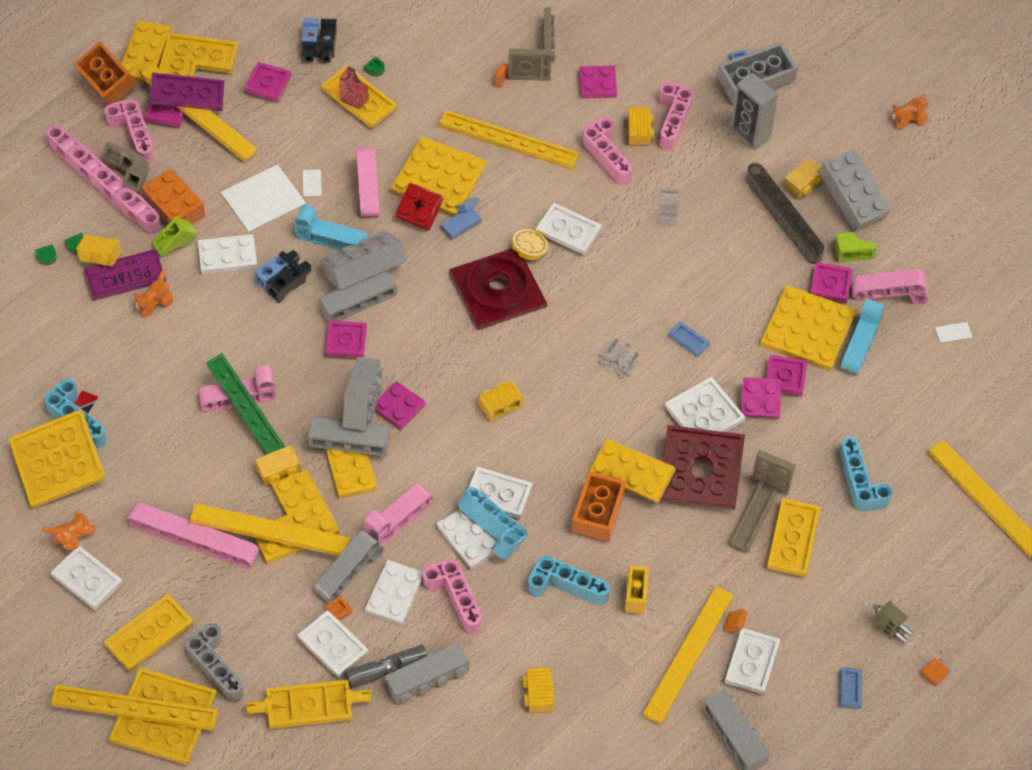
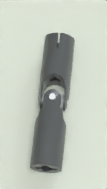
M422 644L384 657L380 660L381 662H369L346 670V677L352 688L376 680L383 674L388 675L428 655ZM398 658L399 666L393 670V664L390 659Z

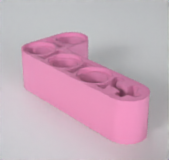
M664 82L660 86L659 101L661 104L671 107L660 136V147L664 150H672L676 146L691 109L693 99L691 88L672 82Z
M128 99L107 105L105 107L107 124L110 127L127 125L135 151L142 155L148 164L154 160L153 146L138 102Z
M608 117L600 118L584 128L583 145L617 183L626 185L631 181L632 165L609 141L613 136V120Z
M375 147L356 148L361 217L379 216Z
M920 269L859 275L852 279V297L856 300L910 295L911 301L914 304H925L928 301V282L924 271Z
M269 366L256 368L254 371L255 378L241 380L256 403L271 401L276 396L272 369ZM219 384L204 386L198 391L201 409L204 411L234 407Z
M420 484L414 485L382 514L377 510L372 511L365 519V531L383 546L425 510L433 501L434 496Z
M447 559L425 567L423 570V586L430 591L446 587L464 630L468 634L478 633L481 630L482 616L459 563L454 559ZM452 570V571H454V572H453V573H448V572H446V571ZM467 603V604H469V605H468V606H462L461 604Z

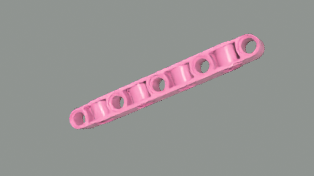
M53 125L48 128L49 145L64 161L146 233L155 234L159 232L161 228L159 214L132 188L123 185L121 178L62 127Z

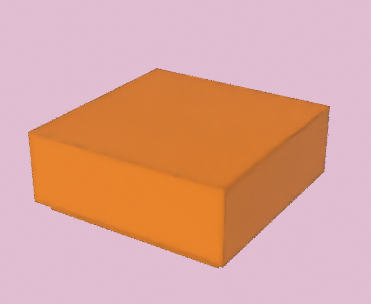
M503 62L500 64L495 74V87L502 88L508 76V64Z
M341 595L324 606L325 610H328L339 621L353 613V609Z
M739 609L729 612L724 630L728 633L742 630L747 617V611Z
M936 658L921 671V674L935 686L950 673V670Z

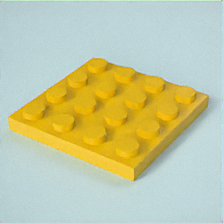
M421 136L391 186L390 193L403 197L408 184H416L441 194L444 200L439 212L454 217L460 213L456 205L468 199L487 166V160Z
M786 285L760 346L795 359L806 360L809 364L832 371L857 310Z
M82 409L8 438L30 506L33 509L106 480Z
M139 668L128 696L212 708L217 696V690ZM118 716L109 737V742L188 766L203 729Z

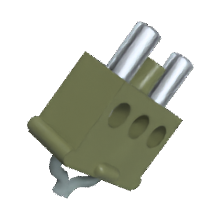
M889 601L885 606L873 605L877 616L873 625L878 627L890 639L896 635L906 644L910 638L905 634L907 633L910 636L914 632L905 623L908 616L899 610L892 601Z

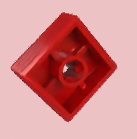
M409 183L395 215L400 220L429 231L444 198L439 193ZM421 203L423 207H419L417 210L416 206Z

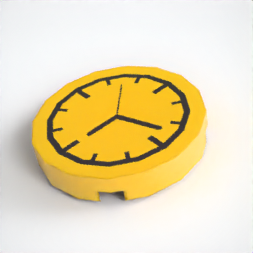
M522 229L513 235L512 249L517 251L520 257L528 260H538L546 255L548 242L539 232L531 229Z

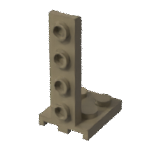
M551 7L544 8L543 49H509L508 80L551 79V62L555 61V51H552L555 39H551V37H554V27H551V25H554V15H551Z
M758 451L752 480L758 482L759 485L730 545L749 552L778 491L788 495L792 485L795 464L764 451Z

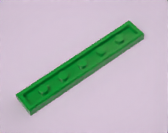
M221 353L207 361V367L266 455L284 448L285 445L224 354Z

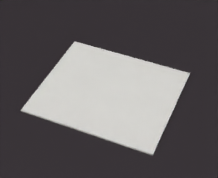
M278 164L221 192L248 232L306 204Z

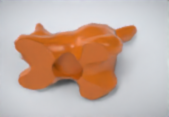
M925 94L912 99L902 107L892 106V118L898 121L896 123L898 129L906 127L913 120L919 125L927 122L929 115L925 111V108L928 106Z
M165 269L161 270L157 280L150 285L145 293L133 294L135 297V307L143 309L142 316L145 318L153 313L158 304L167 307L173 302L174 296L169 291L170 285L164 281L166 276Z
M75 510L72 521L56 527H43L42 531L52 534L55 545H63L66 550H75L79 547L78 538L92 534L96 530V526L89 525L90 519L83 513Z

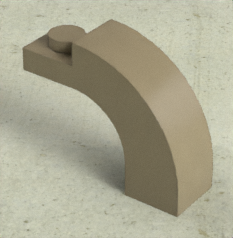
M108 141L105 144L101 160L122 169L126 173L122 184L139 192L141 186L145 184L149 172L148 162L135 150L129 147L124 149Z

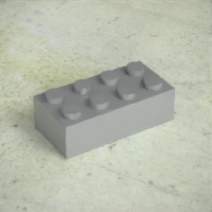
M780 42L719 64L716 77L730 101L734 104L737 83L751 73L760 77L770 88L775 89L794 82L798 68L783 43Z
M751 73L737 83L730 129L751 148L756 150L771 139L778 94L774 89L766 85L760 77Z
M855 149L824 162L820 167L819 174L854 232L886 218L891 211Z
M387 231L379 232L370 239H362L354 246H346L342 251L326 255V258L321 259L327 280L340 290L407 261L401 241Z
M357 357L345 391L344 428L366 430L368 423H372V417L382 389V384H379L383 374V367H380V359Z

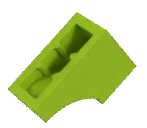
M175 217L152 243L159 255L165 257L176 248L187 247L198 234L190 221Z
M842 232L835 236L834 248L838 263L875 258L877 250L875 242L863 241L856 237L854 232Z

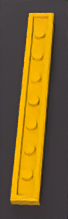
M155 65L141 73V78L149 85L152 83V72L164 73ZM177 107L243 162L257 154L258 149L212 111Z
M445 110L439 122V127L572 170H574L580 157L579 152Z
M944 440L929 449L928 454L1032 560V530Z
M195 503L190 518V523L335 556H340L350 543V537Z
M717 586L715 587L643 712V717L659 725L663 723L734 597L733 594Z
M56 684L51 699V706L210 731H214L219 713L218 709Z

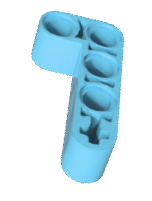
M302 205L295 219V233L297 237L342 251L344 247L354 246L362 239H370L369 235L364 231L318 219L315 208L310 205Z
M866 298L859 322L842 360L841 369L856 374L860 373L879 327L884 304Z
M72 379L62 380L45 396L47 411L55 419L81 409L74 404L78 398L76 383ZM83 411L95 447H103L107 442L104 426Z
M853 437L844 438L841 443L839 456L854 507L859 511H870L888 507L893 493L892 488L887 484L871 485L858 440Z
M468 487L458 502L459 508L498 540L493 551L499 558L507 559L519 549L528 535L523 526L477 488Z
M549 556L541 557L529 576L528 592L534 597L544 595L551 584L597 605H603L609 599L610 586L608 582ZM561 575H566V576H568V577H567V578H562V577H560V576H561ZM534 583H540L541 585L535 586ZM579 583H584L586 585L580 586Z

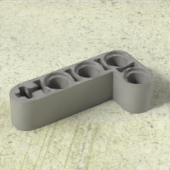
M366 531L359 532L316 583L314 591L328 603L342 593L369 559L374 562L382 555L384 547Z
M208 623L187 639V654L229 702H238L244 695L242 682L214 651L222 642L221 631L217 624ZM211 634L216 635L215 637H208ZM194 646L200 647L198 649H192V647ZM206 660H212L211 663H204ZM219 674H225L224 677H217Z

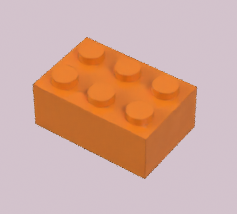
M101 41L73 64L108 104L118 102L138 84Z
M172 168L141 186L143 199L159 214V218L166 225L175 217L190 221L191 224L205 217L204 203Z
M588 471L572 519L571 532L609 542L625 495L627 481Z

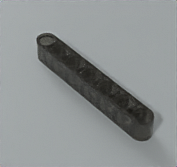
M751 163L747 168L746 182L804 258L810 264L816 265V262L820 263L824 254V244L764 167L759 163Z

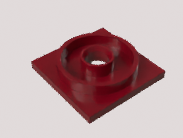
M512 248L449 269V273L477 330L547 307V301L525 259L520 257L519 253ZM502 279L507 282V286L502 289H495L490 286L489 282Z
M667 425L662 462L674 466L676 470L660 501L735 510L745 434ZM698 462H705L710 466L711 472L705 478L695 477L692 473L693 465Z

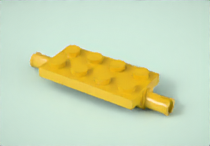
M348 680L266 688L267 698L265 700L246 701L247 715L257 713L268 714L270 729L352 721L351 706H353V703L371 702L370 689L352 691V689H349Z

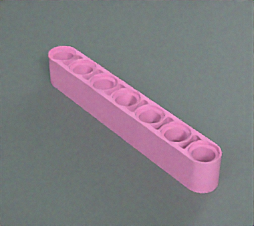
M139 502L134 504L126 519L127 523L136 529L244 568H251L260 550L251 542L206 526L190 523V520Z

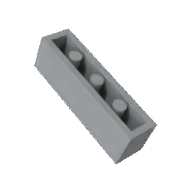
M385 270L342 290L339 289L325 294L319 298L320 309L328 322L329 320L341 321L396 296L397 284L388 270Z
M312 417L308 436L309 447L386 457L390 439V427L382 424H368L366 430L344 428L343 419L333 420L325 417Z
M457 642L386 675L385 686L396 705L401 702L406 703L418 694H426L433 687L443 686L455 677L464 676L469 671V660Z
M726 689L705 699L703 704L704 712L741 769L757 770L766 765L769 758V750L765 744H761L756 730L747 723V717L736 706L737 703L733 695H729Z

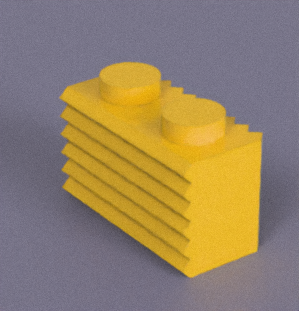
M628 107V145H650L651 139H654V128H651L654 116L650 114V108Z
M809 157L785 176L784 188L794 194L797 199L803 195H809L813 187L816 185L820 186L824 182L818 172L821 166Z
M84 235L77 246V253L81 262L110 265L112 267L122 253L120 240Z
M510 380L509 382L500 383L493 390L482 392L479 396L478 405L489 422L523 406L524 397L513 381Z
M292 445L255 459L256 469L265 486L301 472L300 461Z
M629 567L625 602L626 612L645 613L648 567Z
M551 667L527 668L526 675H523V688L527 687L528 694H524V704L529 706V713L554 712Z

